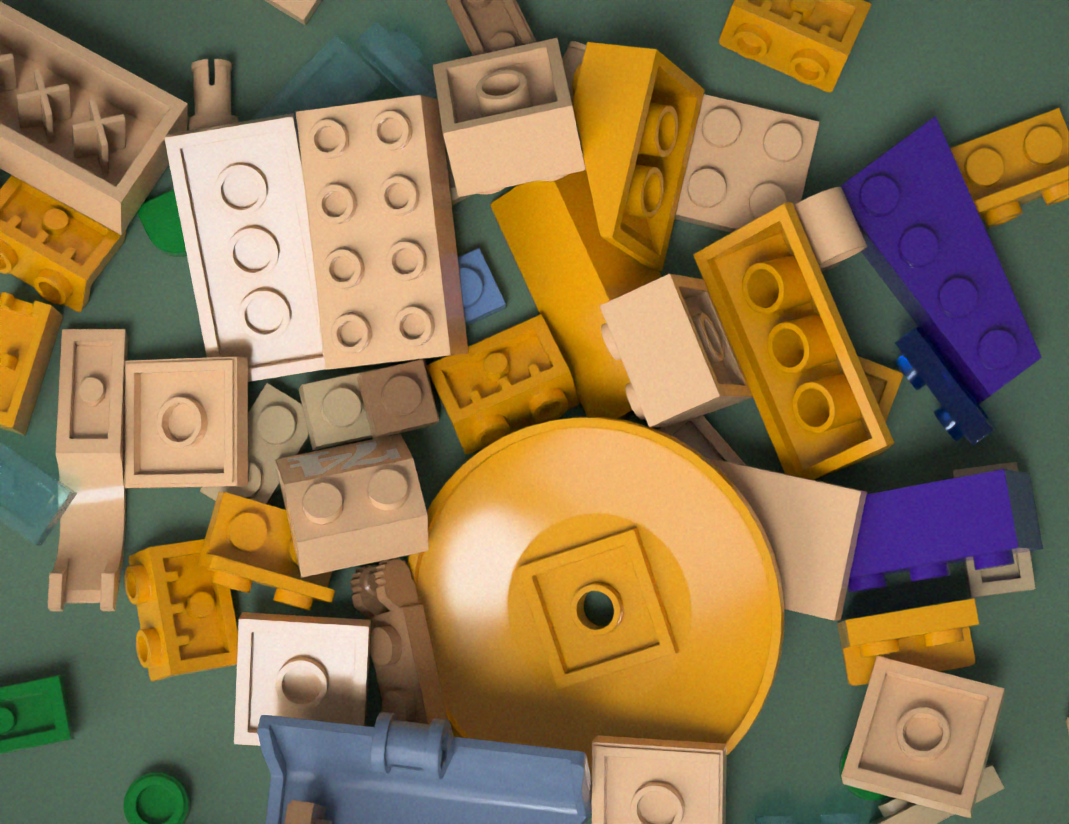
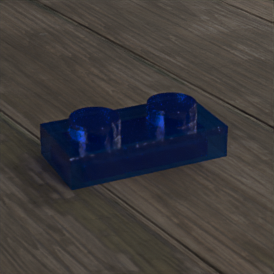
M921 327L914 328L895 342L903 354L895 360V363L917 391L925 385L931 390L941 404L933 412L956 442L966 436L972 446H974L997 428Z

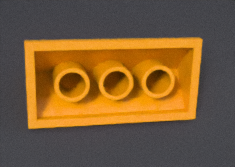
M586 170L567 174L565 177L554 181L537 180L517 185L492 202L490 208L539 314H542L571 372L581 406L586 416L623 420L635 415L626 395L625 386L630 383V379L622 359L616 360L611 355L601 333V325L606 323L600 305L661 278L660 272L649 269L600 236Z
M792 202L780 205L693 254L785 474L818 480L882 454L894 444Z

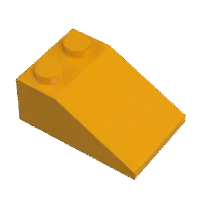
M587 42L583 61L577 66L573 76L572 88L574 98L572 105L600 236L649 269L662 271L705 89L657 49Z

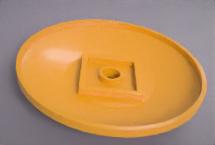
M572 417L525 427L500 438L464 463L444 484L427 510L429 551L409 555L407 566H410L409 570L413 573L411 574V579L415 582L419 604H423L446 713L454 737L584 752L587 754L591 781L592 741L597 735L727 744V755L741 742L754 725L766 704L775 682L784 638V598L775 555L763 526L738 488L717 466L695 449L675 437L652 427L627 420L606 417ZM590 591L602 592L612 601L614 615L612 621L607 626L596 625L585 615L584 600Z

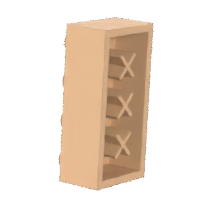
M0 1V169L122 235L169 165L164 137L170 133L187 131L188 103Z
M415 95L296 112L325 369L469 354L445 143L438 99Z

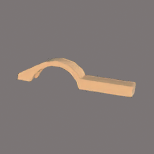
M62 329L56 434L61 518L57 558L53 571L49 573L48 609L50 611H63L65 603H100L102 611L116 610L126 532L125 361H128L129 336L125 329Z

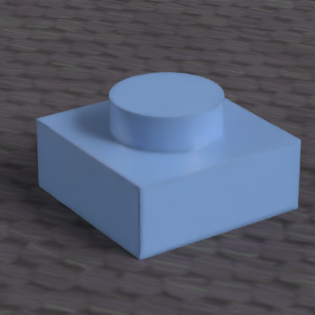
M480 248L458 257L465 326L467 327L506 309V303Z

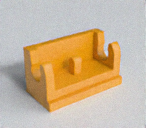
M1 292L0 428L26 436L63 315L52 305L36 300L32 304L17 299L12 294Z

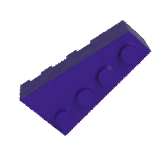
M936 116L839 186L845 194L866 242L867 248L861 251L978 405L1042 358Z
M1000 469L867 494L848 582V593L886 587L885 575L910 571L911 582L949 576V565L973 560L975 570H984L1015 564L1013 554L1043 549L1030 473Z

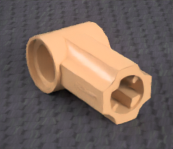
M841 187L822 191L794 205L822 273L839 266L841 261L867 248Z

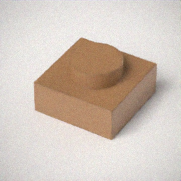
M423 359L364 372L357 377L373 439L433 426L439 421Z

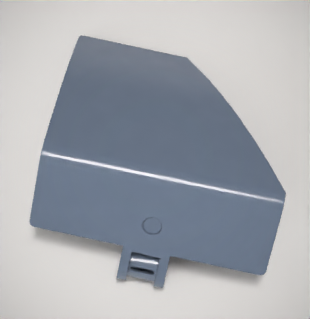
M380 712L376 719L375 727L273 715H261L259 719L257 734L263 757L271 773L265 824H284L287 804L291 803V800L310 802L326 807L324 819L331 820L332 824H585L592 815V781L587 754L584 752L454 737L448 719L434 718L431 724L399 721L397 715L390 712Z

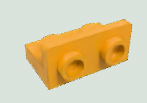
M734 0L719 38V44L747 59L755 60L789 75L804 84L814 86L825 92H832L872 4L864 0Z
M1060 108L950 148L981 220H985L987 228L1019 217L1023 214L1020 205L1043 197L1046 206L1069 199V130Z
M11 175L0 189V273H10L31 285L44 299L51 303L64 304L76 312H81L88 304L91 285L124 243L126 229L120 235Z
M542 314L469 346V354L446 356L426 365L431 381L465 454H471L484 449L500 438L525 427L556 420L567 410L580 403L571 372Z
M218 492L197 564L199 567L215 571L212 583L245 593H250L253 582L276 588L273 601L309 611L311 610L313 599L332 603L335 590L328 588L332 571L301 578L286 510L227 492Z
M205 539L148 547L129 556V566L125 570L124 578L125 589L129 601L137 606L141 630L136 635V650L141 665L144 668H148L151 681L237 665L238 629L230 588L212 583L215 571L197 566Z
M975 598L848 619L837 623L848 684L851 686L869 684L877 656L938 672L974 665L975 655L969 627L979 624Z

